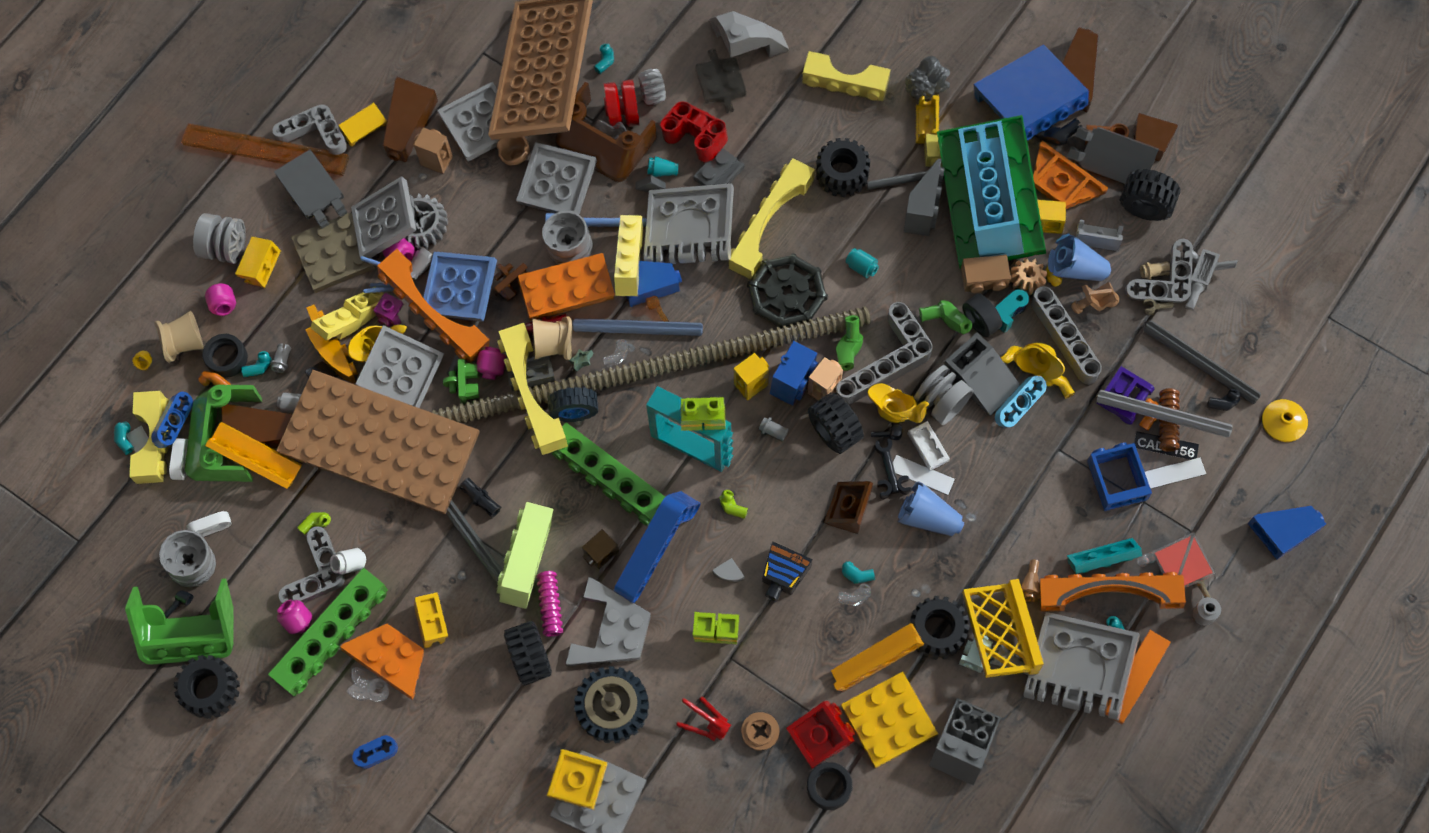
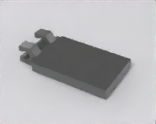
M1079 126L1075 136L1087 140V146L1085 151L1071 146L1067 157L1079 160V165H1082L1081 168L1125 184L1130 172L1138 169L1151 170L1159 149L1101 127L1093 128V131Z
M311 150L274 171L307 220L314 217L322 229L329 225L325 215L322 213L326 208L332 205L340 218L347 214L345 206L340 201L344 198L342 192Z

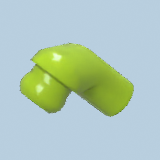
M724 490L720 496V503L724 512L745 519L748 508L737 505L733 492Z
M312 512L297 528L306 535L313 527L328 526L331 521L330 515L325 512Z

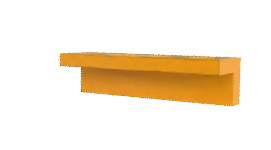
M223 422L219 423L213 437L205 445L286 489L292 485L302 467V464L278 453L276 450Z
M912 623L908 624L832 669L831 672L837 681L834 683L836 690H848L923 646L924 643Z

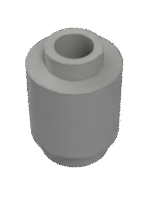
M283 393L281 397H278L277 409L283 413L293 414L302 394Z
M1203 598L1194 607L1193 618L1198 624L1203 626L1212 624L1221 614L1219 602L1214 598Z

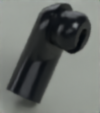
M1230 389L1228 394L1222 399L1209 397L1207 408L1228 411L1239 403L1240 392L1236 389Z

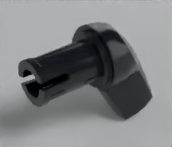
M1074 118L1062 128L1050 126L1047 130L1041 131L1034 136L1049 144L1062 146L1067 144L1068 138L1074 135L1079 126L1082 127V125H1078L1080 121Z

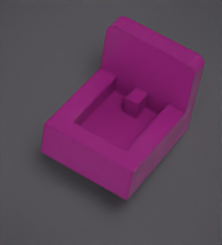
M384 293L373 311L379 319L378 322L389 328L390 326L402 323L398 313L404 304L401 300Z

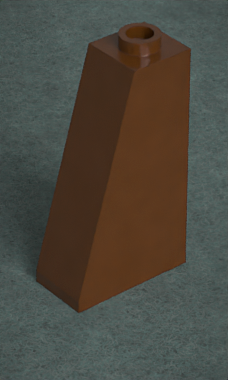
M1079 27L1062 64L1089 90L1088 105L1082 109V111L1088 113L1093 99L1098 34L1093 33L1089 29Z
M399 77L395 79L383 147L391 160L406 162L414 148L415 136L420 134L423 127H425L438 99L435 90Z
M230 404L222 407L223 423L270 448H278L293 415Z

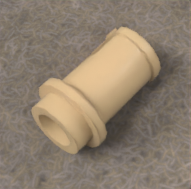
M1167 261L1155 264L1147 262L1140 267L1142 278L1147 280L1155 276L1170 274V265Z

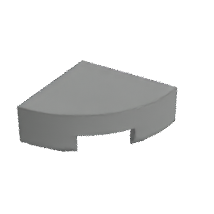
M732 558L713 569L714 575L719 579L733 582L744 579V575Z

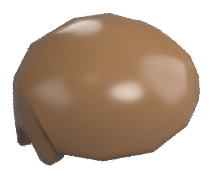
M524 136L499 139L496 145L500 159L509 166L519 165L526 161L530 152L529 144Z

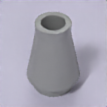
M423 247L416 251L411 261L413 271L410 274L414 280L431 266L433 254Z

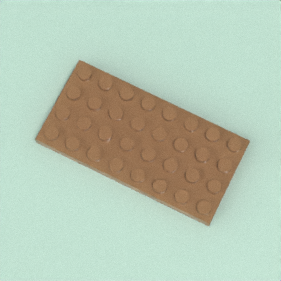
M523 0L515 2L488 133L491 140L567 132L570 130L593 0Z
M312 370L277 448V452L446 514L480 431Z

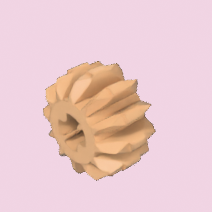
M1027 257L1023 262L1018 260L1015 263V267L1013 266L1010 270V282L1014 283L1013 290L1020 288V290L1027 291L1029 295H1032L1033 290L1036 291L1039 287L1045 286L1047 271L1043 270V263L1037 265L1036 258L1032 262H1029Z

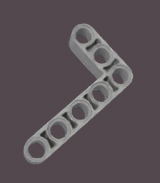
M893 303L889 308L887 320L903 346L844 378L837 384L836 394L843 398L848 405L867 396V391L873 385L878 383L887 385L930 359L932 343L904 303ZM900 313L903 317L897 318L893 314ZM911 330V331H913L915 334H914V335H907V334L905 333V331ZM924 348L927 352L920 353L916 349ZM904 358L908 362L902 364L898 361V359ZM887 369L889 373L882 374L879 372V370ZM867 379L870 381V384L864 385L860 380ZM844 389L849 390L851 394L843 395L841 391Z

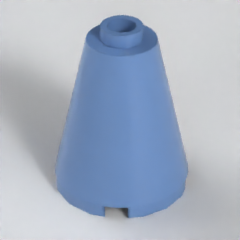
M1062 235L1055 242L1058 244L1056 249H1051L1048 269L1056 277L1103 281L1111 273L1109 261L1074 235Z
M917 481L911 488L914 493L909 497L907 496L898 515V522L948 536H953L955 533L959 534L964 526L962 515L926 485Z

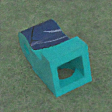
M1023 290L1013 291L995 307L1002 319L1000 330L1003 333L1011 328L1012 318L1026 310L1029 296Z

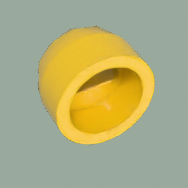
M142 350L136 353L132 362L136 368L146 370L151 365L153 359L149 352Z

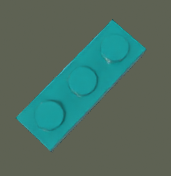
M1130 538L1067 555L1068 564L1076 574L1087 573L1093 569L1109 567L1115 563L1131 561L1134 558L1141 557L1142 550L1137 542Z

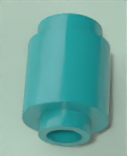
M852 249L845 261L849 268L865 278L873 277L879 269V265H877L878 260L861 249Z

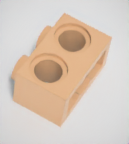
M824 357L809 376L808 394L819 401L830 392L836 393L837 384L842 380L843 369L841 365L835 360H828Z

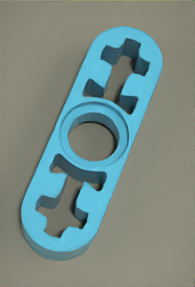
M1041 376L1026 378L995 413V421L1000 427L1014 426L1044 394L1047 387L1044 378ZM1032 382L1038 383L1036 385L1037 390L1030 391L1034 387ZM1019 395H1022L1025 399V405L1022 408L1016 403ZM1004 413H1010L1008 415L1009 421H1004Z

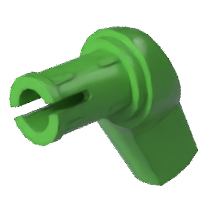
M940 300L938 305L919 308L922 322L941 318L950 329L963 335L967 334L972 328L971 321L949 301Z
M854 315L845 318L846 334L841 338L836 347L838 363L843 371H849L854 368V357L860 351L863 344V336L859 333V317Z

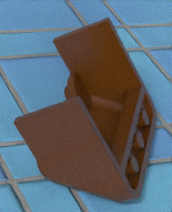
M584 82L576 93L570 130L556 134L557 147L596 157L597 162L594 170L615 182H622L628 178L657 139L655 121L651 120L641 135L633 131H625L616 140L582 121L587 114L586 107L591 102L589 83Z

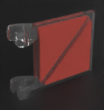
M1194 532L1138 557V564L1141 568L1156 561L1162 574L1176 572L1177 575H1184L1185 588L1216 574Z

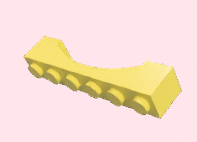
M793 158L789 164L783 166L780 179L773 182L770 188V195L768 198H763L759 207L760 211L750 219L748 230L741 233L736 249H731L729 269L750 280L762 265V253L759 252V244L767 223L774 213L788 200L799 194L804 196L814 181L815 169Z
M521 323L499 331L501 339L497 340L501 353L506 352L507 358L504 359L507 371L513 372L514 377L510 378L515 391H520L521 396L517 397L521 410L526 409L528 416L524 418L528 430L532 428L535 435L531 436L535 449L540 448L542 455L568 447L559 418L553 419L545 413L534 400L528 388L526 365L529 352H532L533 348L525 324Z

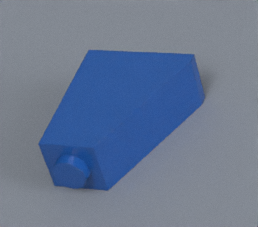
M639 261L638 296H627L630 307L679 292V283L682 282L679 270L675 271L672 263Z
M1312 506L1257 514L1248 522V525L1276 560H1278L1319 532L1326 523L1324 522L1323 515L1318 510H1315Z

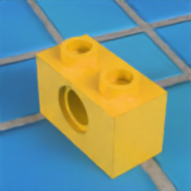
M753 353L733 368L734 385L747 401L766 388L769 382V365L763 357L759 358L756 353Z

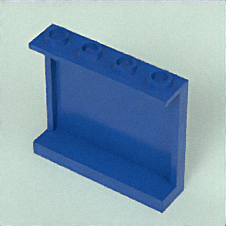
M1044 44L974 83V98L979 103L984 100L1001 119L1023 115L1027 141L1039 132L1047 130L1053 124L1066 119L1069 115L1082 110L1088 105L1089 90Z

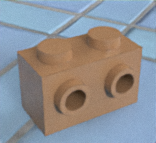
M423 127L420 134L415 136L413 142L421 166L444 174L453 157L447 137L435 129L429 130Z
M1007 255L963 259L961 272L965 292L979 293L983 290L993 289L994 291H1000L1008 288L1011 277Z

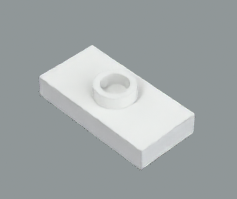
M928 421L908 431L907 434L929 471L949 462V456Z

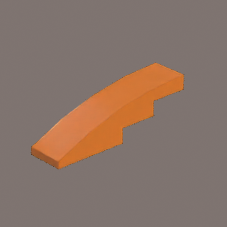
M1149 630L1135 653L1120 718L1115 720L1120 724L1124 723L1171 643L1152 630ZM1109 700V703H1108V708H1107V712H1106V715H1107V716L1109 715V709H1110L1112 700Z

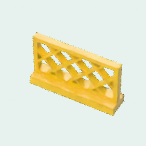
M1019 579L1010 580L1008 584L963 589L962 594L985 677L1028 672L1029 675L1038 674L1044 662ZM1003 591L1006 599L1004 603L1001 604L991 597L993 593ZM971 595H978L985 599L981 607L971 601ZM987 602L999 608L995 616L983 609ZM1001 611L1011 616L1012 621L1009 625L997 618ZM979 614L991 620L987 628L977 623L976 618ZM993 623L1005 629L1001 638L989 631ZM1007 632L1017 637L1018 643L1015 647L1003 640ZM985 635L997 642L993 649L983 644L982 639ZM999 644L1012 651L1007 659L995 652ZM1014 653L1023 659V666H1016L1009 661ZM991 656L1003 663L1000 669H990L988 661Z

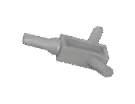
M1203 249L1199 256L1193 250L1192 260L1197 265L1192 275L1191 294L1185 308L1194 310L1199 295L1207 290L1215 270L1236 268L1238 260L1218 262L1220 254Z

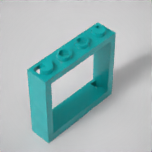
M657 386L646 404L651 437L720 472L723 471L725 466L729 467L734 456L732 455L734 448L732 447L733 432H731V422L726 420V429L705 430L704 423H702V430H692L714 441V443L689 430L681 431V426L669 421V419L681 425V399L683 398Z

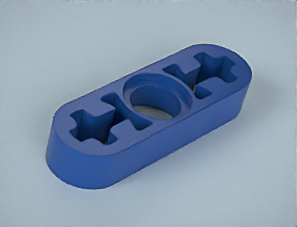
M179 392L169 400L151 436L152 442L156 447L166 448L176 440L193 406V399L187 392ZM179 399H181L183 406H182L181 408H179V409H176V408H178V407L180 406L181 401H180ZM169 414L176 418V425H172L169 422ZM164 432H166V434H165V436H164L165 441L162 439V438H163L162 433H164Z

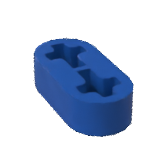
M387 735L381 736L356 748L352 756L353 761L362 769L373 767L395 756L398 745L392 737ZM384 742L392 744V746L389 747L390 751L388 753H386L384 750L377 752V750L384 747ZM362 752L366 754L374 753L367 757L366 763L359 760L362 757Z

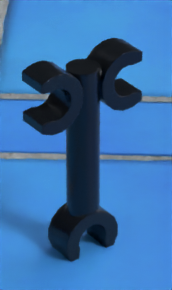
M890 438L887 439L888 446L886 448H882L879 441H876L875 450L882 455L888 481L880 480L877 482V487L887 488L886 492L880 493L881 499L888 498L890 494L899 492L901 494H909L911 492V487L905 488L901 485V483L909 480V476H901L897 481L890 454L893 444Z

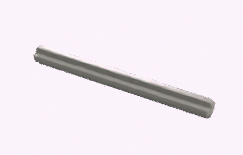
M1100 390L1097 396V402L1219 436L1228 438L1232 432L1231 424L1112 392Z

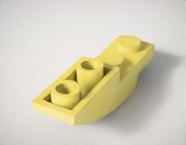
M362 292L345 300L342 308L312 321L311 329L325 340L335 336L340 340L355 332L376 316L373 310L384 293Z

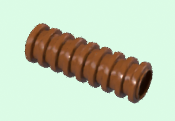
M1173 388L1161 390L1159 392L1160 406L1179 410L1180 392ZM1159 419V428L1161 429L1159 431L1161 436L1159 438V448L1167 452L1178 450L1180 448V438L1178 437L1180 435L1178 430L1180 425Z

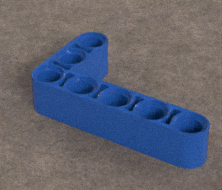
M682 491L669 494L663 499L614 587L615 593L631 603H635L638 600L679 525L691 520L695 516L701 505L700 502Z

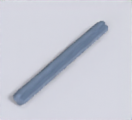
M575 318L572 324L573 331L689 336H701L703 333L702 323Z

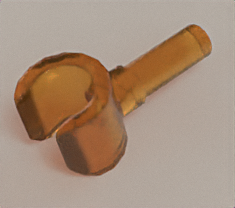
M657 296L646 298L648 309L656 308L662 321L669 322L662 311L659 298Z

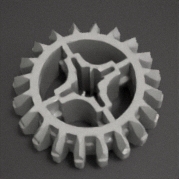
M419 193L417 198H413L410 195L416 226L415 232L418 234L412 233L405 238L413 246H416L417 250H420L421 246H425L428 249V244L430 243L436 246V239L442 240V233L447 231L448 219L443 205L438 203L435 198L430 199L428 194L424 198ZM417 217H419V220L421 221V222H420L421 227H419V225H418V223H417V222H418Z

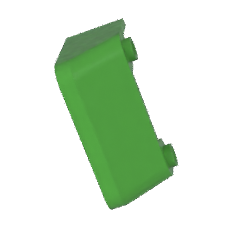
M215 385L195 398L192 407L185 460V473L190 479L195 481L253 482V477L244 466H223L222 454L205 445L214 435L217 407H223L229 402H262V397L254 385Z
M226 578L221 579L216 599L210 604V615L166 619L160 607L156 605H143L138 587L132 588L125 611L138 657L142 662L146 664L184 662L192 658L198 660L200 655H204L206 658L208 655H212L217 659L225 658L231 654L234 641V608Z

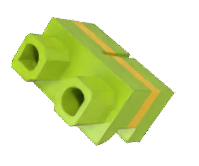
M724 397L681 399V431L702 430V423H704L705 430L726 429Z
M694 612L693 638L695 642L737 645L739 615L718 613V620H716V613Z

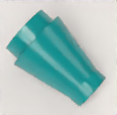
M657 156L654 158L649 157L647 174L653 177L677 176L679 163H674Z

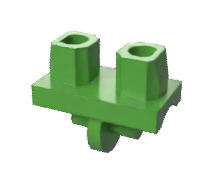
M458 359V377H456L455 371H449V377L443 379V386L449 388V393H456V387H458L460 403L466 404L467 399L479 398L478 383L467 384V379L478 378L477 364H466L465 359Z

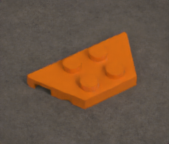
M1044 141L1040 143L1033 173L1034 184L1037 190L1052 201L1066 202V209L1106 194L1108 187Z
M386 623L340 646L344 653L411 700L414 698L420 666L424 656V649Z

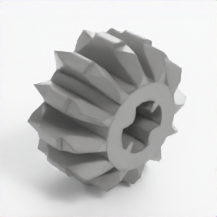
M648 69L639 73L638 81L645 103L647 105H655L665 101L666 91L660 71L658 69Z

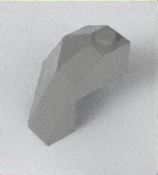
M734 11L709 18L716 37L722 36L730 57L765 46L769 57L789 51L782 32L763 22Z

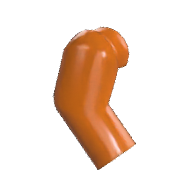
M207 370L203 371L202 375L198 378V381L204 386H208L210 382L214 385H231L218 373Z
M1147 398L1145 401L1159 405L1157 401L1154 402L1151 398ZM1144 416L1139 426L1149 431L1156 418Z

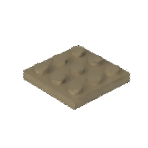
M351 212L341 218L338 217L328 221L329 225L323 229L318 225L291 236L315 293L375 269L374 265L360 260Z

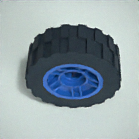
M584 387L554 391L548 396L549 416L553 419L559 418L563 422L590 419L598 414L597 394L592 389Z

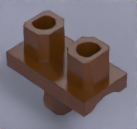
M524 262L511 274L509 271L514 268L511 263H508L505 267L500 263L496 265L498 273L493 278L496 281L502 277L504 278L492 291L496 296L500 294L502 298L509 301L517 294L510 284L515 280L519 284L518 275L528 273L526 271L528 267Z

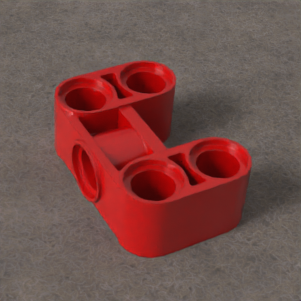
M685 101L676 103L660 124L663 139L669 144L679 142L686 133L696 137L694 140L696 154L702 162H709L714 159L728 141L724 121Z

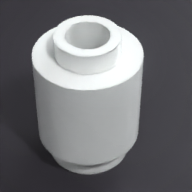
M359 548L336 552L330 558L332 571L339 574L361 571L366 564V556Z

